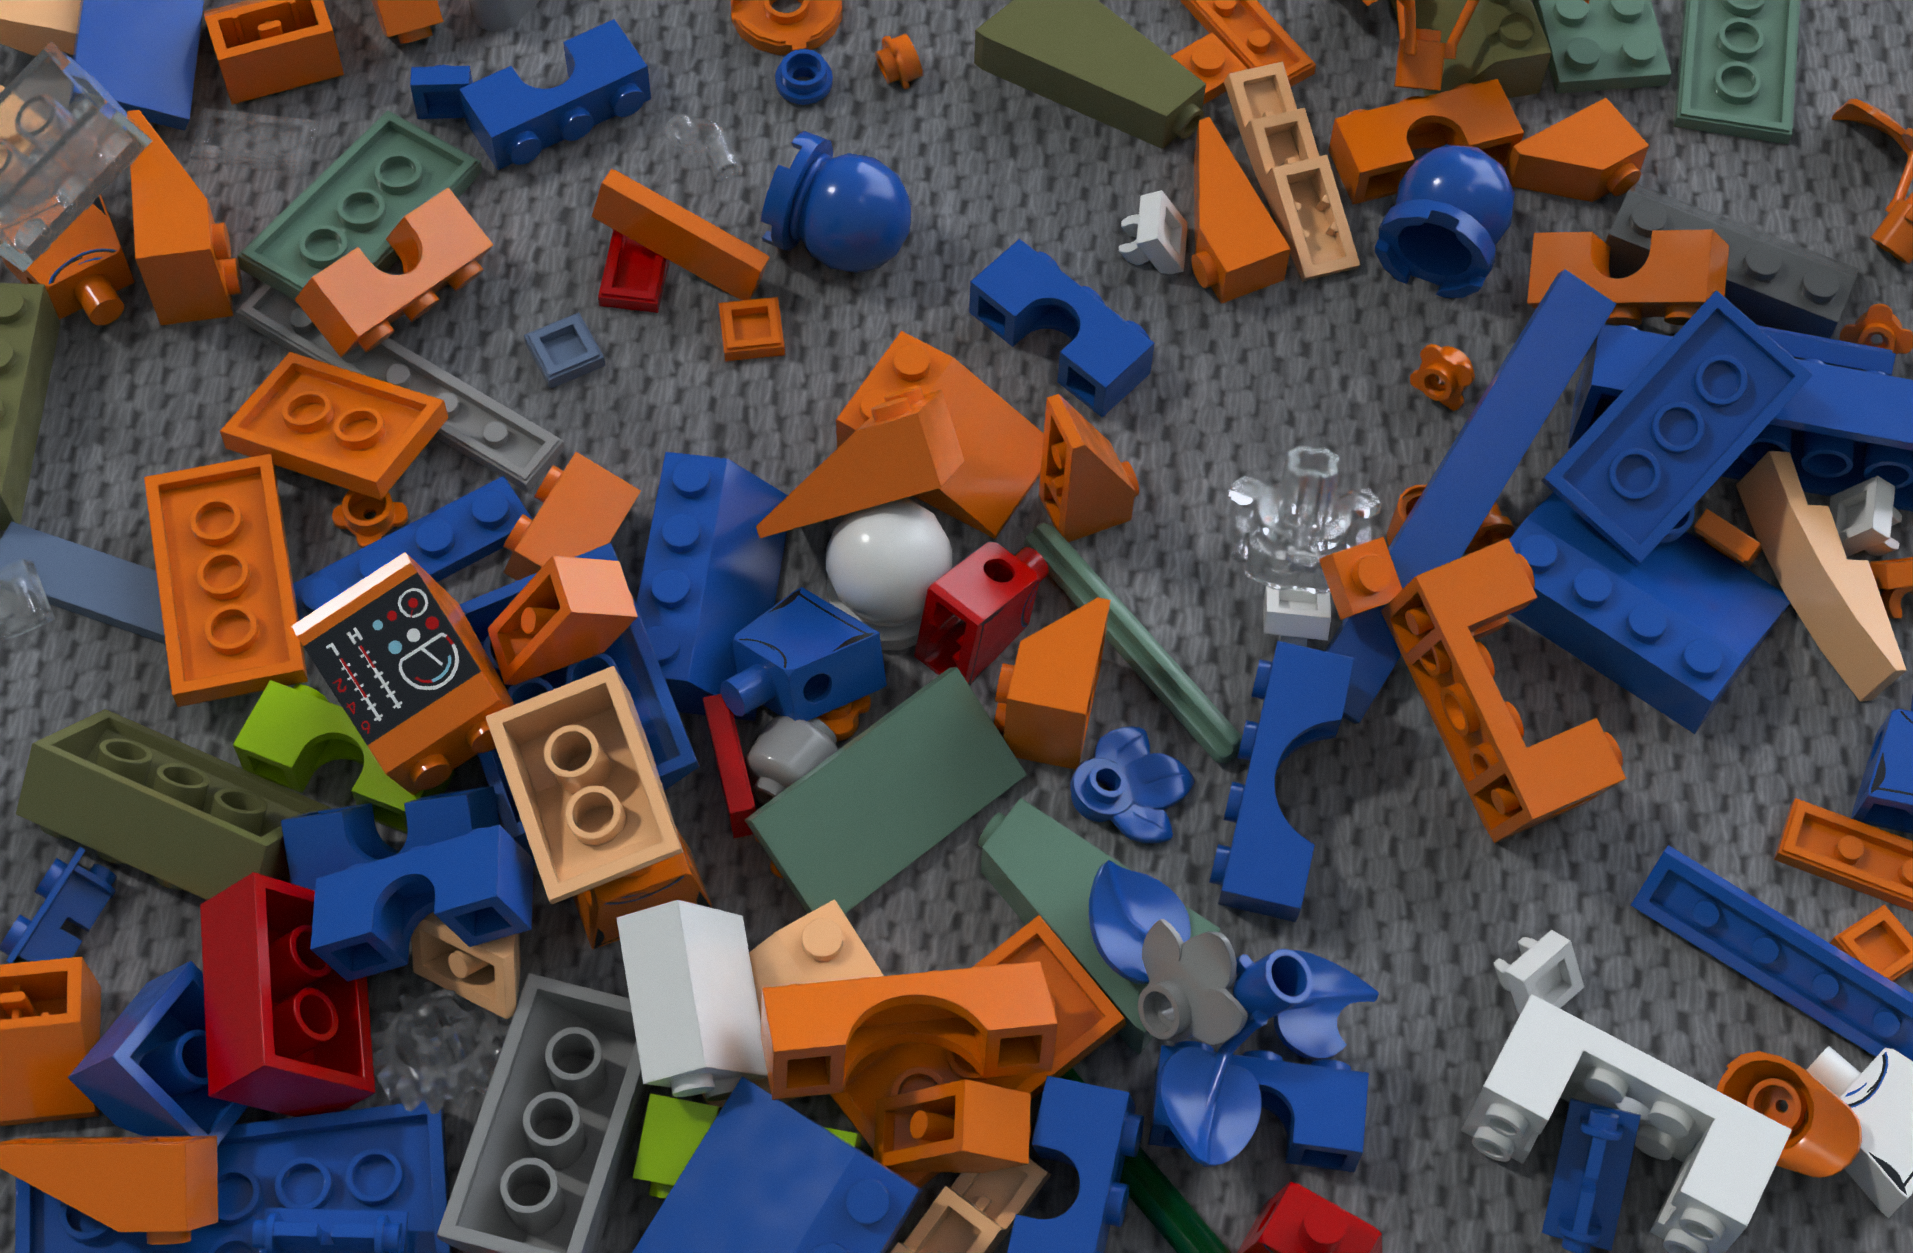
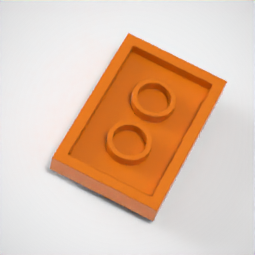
M289 352L224 425L220 433L225 448L249 457L271 454L274 465L382 500L449 417L445 402L442 399Z

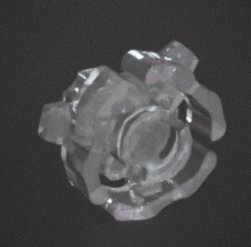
M1297 446L1286 452L1281 483L1267 486L1260 480L1242 476L1231 485L1229 498L1240 505L1236 510L1231 557L1237 562L1247 563L1245 574L1248 578L1272 589H1296L1313 594L1330 593L1319 559L1335 553L1334 547L1341 543L1347 549L1371 541V524L1368 519L1380 513V500L1370 489H1356L1345 494L1337 492L1340 457L1325 447ZM1261 531L1266 536V540L1263 542L1253 537Z

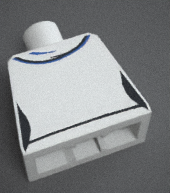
M1828 1046L1810 1065L1807 1071L1850 1106L1857 1115L1862 1128V1143L1857 1156L1845 1170L1885 1216L1890 1218L1913 1193V1061L1894 1049L1884 1048L1861 1073Z

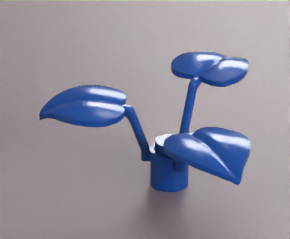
M1108 860L1098 869L1089 897V923L1093 941L1103 960L1114 972L1136 984L1149 983L1142 960V947L1147 933L1158 920L1165 919L1179 933L1183 942H1186L1190 939L1191 935L1189 914L1179 897L1161 881L1147 874L1122 868ZM1278 949L1256 962H1253L1246 954L1237 957V977L1233 987V997L1247 1011L1248 1017L1245 1026L1239 1034L1226 1041L1219 1048L1216 1058L1201 1047H1185L1165 1061L1158 1076L1157 1097L1162 1115L1190 1157L1195 1162L1202 1164L1203 1167L1219 1166L1237 1156L1255 1133L1261 1115V1093L1258 1081L1245 1068L1228 1063L1235 1050L1256 1029L1266 1025L1268 1019L1274 1017L1275 1031L1283 1044L1291 1051L1310 1060L1327 1059L1342 1051L1347 1045L1340 1036L1337 1027V1018L1340 1012L1352 1003L1375 1002L1379 992L1347 969L1325 958L1304 951Z

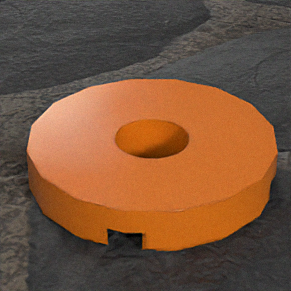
M731 0L732 23L740 37L756 49L775 55H787L794 50H813L822 46L836 33L842 20V0H797L801 3V7L790 13H782L773 9L772 4L777 0Z

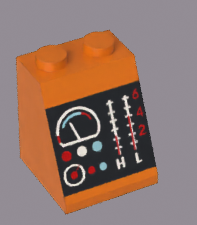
M406 552L292 625L296 636L385 774L411 795L442 784L449 778L453 769L478 753H485L496 748L485 716L515 704L459 603Z

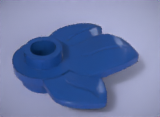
M1128 726L1112 730L1098 740L1095 745L1093 758L1081 763L1072 775L1070 791L1074 807L1085 818L1096 822L1111 820L1125 837L1137 842L1161 843L1171 840L1173 836L1172 826L1164 809L1183 800L1192 789L1195 780L1192 773L1179 760L1163 753L1150 754L1149 739L1146 731L1140 727ZM1097 782L1106 784L1113 791L1102 789Z

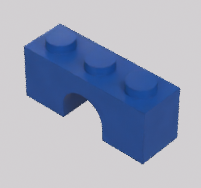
M615 19L563 42L569 79L557 87L540 89L529 86L520 79L513 67L509 66L459 89L465 121L497 170L513 163L517 165L529 163L540 154L541 150L564 139L568 141L578 140L587 135L593 126L616 115L619 117L630 116L637 112L644 102L651 100L648 66Z
M1018 239L970 281L969 313L1012 347L1027 334L1039 329H1054L1066 334L1072 340L1060 351L1057 382L1099 416H1105L1151 373L1155 343L1150 340L1146 331L1133 321H1125L1105 305L1096 291L1088 286H1080L1063 273L1048 254L1041 251L1036 252L1021 239Z
M494 786L433 794L404 803L408 833L406 842L400 851L391 848L380 837L375 825L372 803L311 811L281 820L291 883L315 891L316 878L346 870L352 865L370 863L404 853L416 846H428L468 834L477 828H489L499 825L500 820Z
M499 824L489 828H477L462 836L428 846H416L401 854L370 863L355 864L346 870L316 878L310 950L348 982L408 965L411 936L417 925L432 912L469 947L532 930L533 858Z
M1182 1041L1174 1046L1161 1045L1156 1067L1149 1145L1184 1149L1162 1115L1157 1097L1158 1076L1165 1061L1177 1051L1185 1047L1197 1046L1207 1050L1216 1058L1217 1052H1215L1212 1046L1197 1041ZM1264 1050L1247 1051L1242 1056L1232 1054L1228 1064L1245 1068L1254 1075L1260 1088L1261 1107L1275 1114L1286 1130L1287 1151L1285 1163L1355 1172L1363 1153L1369 1073L1352 1071L1350 1065L1330 1059L1316 1060L1308 1065L1285 1062L1280 1055Z
M1052 1076L1046 1077L1032 1146L1040 1158L1063 1162L1076 1169L1080 1179L1079 1193L1074 1204L1058 1217L1036 1219L1016 1214L1007 1253H1105L1110 1225L1121 1227L1127 1209L1129 1185L1120 1183L1125 1156H1137L1143 1133L1144 1116L1135 1114L1136 1105L1130 1092Z

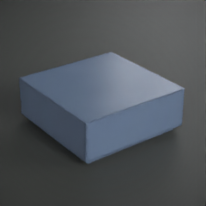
M579 312L524 335L525 344L550 389L605 366L604 356Z

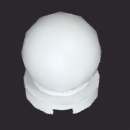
M908 498L849 513L836 526L827 545V602L880 632L882 650H903L916 645L928 587L952 569V547L934 513Z

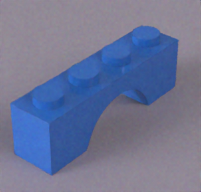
M1277 641L1273 661L1259 660L1251 697L1264 700L1259 723L1246 720L1237 757L1250 761L1245 784L1232 781L1223 819L1236 823L1231 847L1218 844L1209 883L1222 886L1219 905L1292 922L1297 921L1315 845L1296 832L1282 814L1275 793V775L1282 763L1299 748L1312 742L1336 738L1342 721L1355 658Z

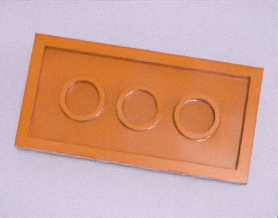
M271 454L144 477L172 696L177 707L263 691L270 680L286 686L308 682L303 645L292 628V625L298 622L299 618L276 469Z
M1040 915L971 968L999 964L1041 962L1058 1023L1052 1071L982 1078L976 1069L964 1058L939 1046L925 1043H900L878 1049L863 1058L854 1067L847 1079L843 1093L829 1094L857 1131L862 1134L863 1139L873 1151L877 1099L967 1079L1030 1093L1032 1100L1044 1090L1047 1076L1060 1078L1126 1025L1123 1015ZM894 1171L919 1188L940 1173Z

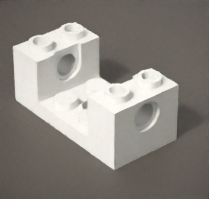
M1533 994L1530 995L1461 1129L1462 1132L1473 1137L1472 1144L1489 1158L1501 1162H1507L1510 1158H1513L1523 1164L1538 1135L1541 1134L1560 1097L1570 1102L1571 1098L1640 1114L1641 1118L1635 1146L1651 1157L1661 1160H1669L1671 1157H1674L1683 1162L1650 1230L1654 1235L1664 1239L1663 1247L1669 1253H1726L1747 1228L1792 1131L1790 1128Z

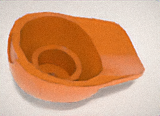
M1762 1051L1741 1054L1727 1065L1728 1069L1720 1079L1717 1091L1792 1130L1776 1166L1807 1176L1823 1178L1841 1172L1852 1163L1862 1143L1860 1121L1850 1106L1814 1078L1806 1069L1779 1055ZM1783 1100L1788 1104L1786 1112H1783L1780 1108V1103Z

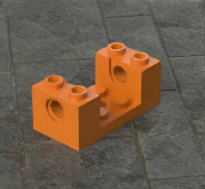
M1509 538L1415 576L1381 610L1473 805L1494 843L1584 805L1627 779L1622 770L1623 757L1621 750L1612 735L1608 732H1603L1597 718L1530 747H1526L1522 739L1524 727L1521 717L1510 702H1504L1493 679L1495 668L1491 655L1481 642H1475V640L1500 630L1509 622L1507 615L1526 608L1537 598L1534 591L1535 579L1533 571L1525 557L1519 553L1516 554Z

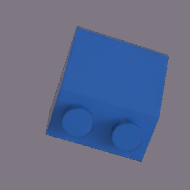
M192 961L147 982L68 1076V1079L117 1127L141 1136H217L218 1146L248 1107L209 1097L203 972Z

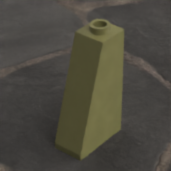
M1013 0L975 30L974 64L982 70L1161 149L1178 136L1181 139L1190 137L1198 129L1199 120L1204 118V111L1202 109L1206 83L1098 0Z

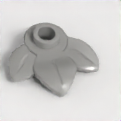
M1165 919L1158 920L1147 933L1142 947V960L1149 979L1147 987L1142 990L1138 999V1013L1143 1026L1152 1036L1172 1042H1181L1193 1036L1209 1045L1230 1040L1243 1029L1248 1015L1240 1002L1228 991L1235 980L1237 966L1235 952L1229 939L1219 932L1207 931L1183 942L1179 933Z

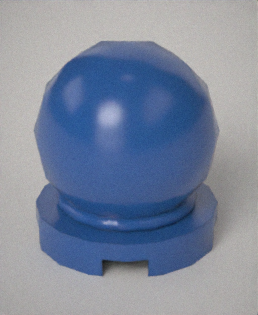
M806 131L797 135L791 143L794 148L800 151L796 155L790 169L778 164L766 194L761 222L771 225L772 228L771 231H766L762 241L783 250L791 251L802 240L810 256L832 269L860 273L880 268L897 255L910 232L912 202L900 176L878 159L847 153L833 158V147L830 140Z
M1446 144L1419 157L1400 181L1396 205L1389 209L1379 226V239L1375 245V253L1383 268L1397 281L1407 284L1411 275L1439 285L1436 295L1444 298H1463L1478 292L1494 266L1495 245L1512 222L1515 193L1503 165L1480 148Z

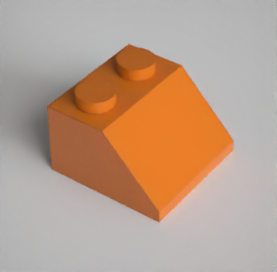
M1097 597L1020 641L1015 665L1002 664L995 702H998L994 725L1000 733H1004V740L1016 758L1075 770L1079 766L1103 658L1111 600Z

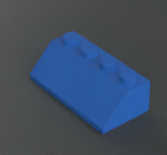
M665 452L636 606L678 712L705 715L703 698L721 694V683L737 674L732 646L735 634L775 606L787 531L759 538L756 526L788 495L727 458ZM758 707L741 717L733 714L734 719L756 721Z

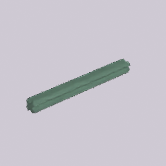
M1041 523L1026 536L1024 547L1033 548L1042 555L1048 565L1049 576L1078 608L1097 597L1111 600L1106 640L1215 762L1226 764L1233 760L1239 753L1242 735L1058 530L1047 523Z

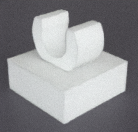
M1162 190L1141 195L1139 214L1128 216L1121 221V227L1128 236L1137 237L1134 242L1120 245V254L1126 261L1135 265H1141L1150 260L1160 273L1175 274L1183 272L1188 229L1187 221Z
M1879 476L1839 492L1830 498L1829 508L1846 557L1863 550L1872 556H1881L1899 549V542L1890 537L1891 526L1902 521V515L1893 507L1895 486Z
M1266 581L1263 601L1264 634L1279 635V641L1307 647V639L1328 641L1331 623L1329 588Z
M1550 930L1539 941L1527 937L1521 938L1518 941L1521 956L1511 965L1500 958L1494 962L1498 979L1503 988L1511 992L1519 1014L1523 1011L1531 994L1561 1008L1584 988L1571 940L1553 930Z

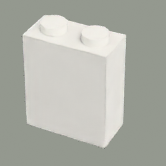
M674 900L616 917L643 1084L671 1087L674 1097H686L705 1093L707 1101H720L729 1098L742 1076L750 1081L767 1078L768 1074L761 1041V1018L743 916L682 900Z

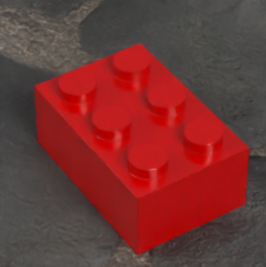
M253 872L200 904L209 1097L293 1117L340 1112L375 1093L367 976L347 982L310 950L314 890Z

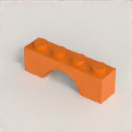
M1040 961L762 988L761 1041L772 1100L843 1093L850 1073L863 1058L878 1049L900 1043H925L948 1049L969 1062L982 1078L1052 1071L1058 1023Z

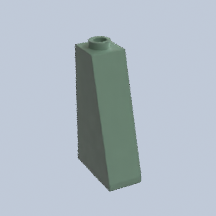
M1020 798L1007 816L998 812L983 830L978 845L982 847L981 873L1025 925L1038 915L1042 917L1123 1015L1126 1025L1117 1033L1131 1049L1141 1054L1153 1038L1143 1026L1138 1013V999L1148 983H1133L1121 977L1107 965L1096 948L1089 923V897L1094 878L1100 866L1110 860L1122 868L1130 869ZM1185 906L1189 914L1190 938L1207 931L1220 933L1221 929Z

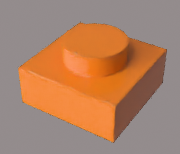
M1213 32L1171 55L1173 59L1206 83L1203 105L1226 92L1224 80L1229 73L1248 69Z
M1384 537L1332 553L1319 559L1340 620L1388 604L1402 590Z

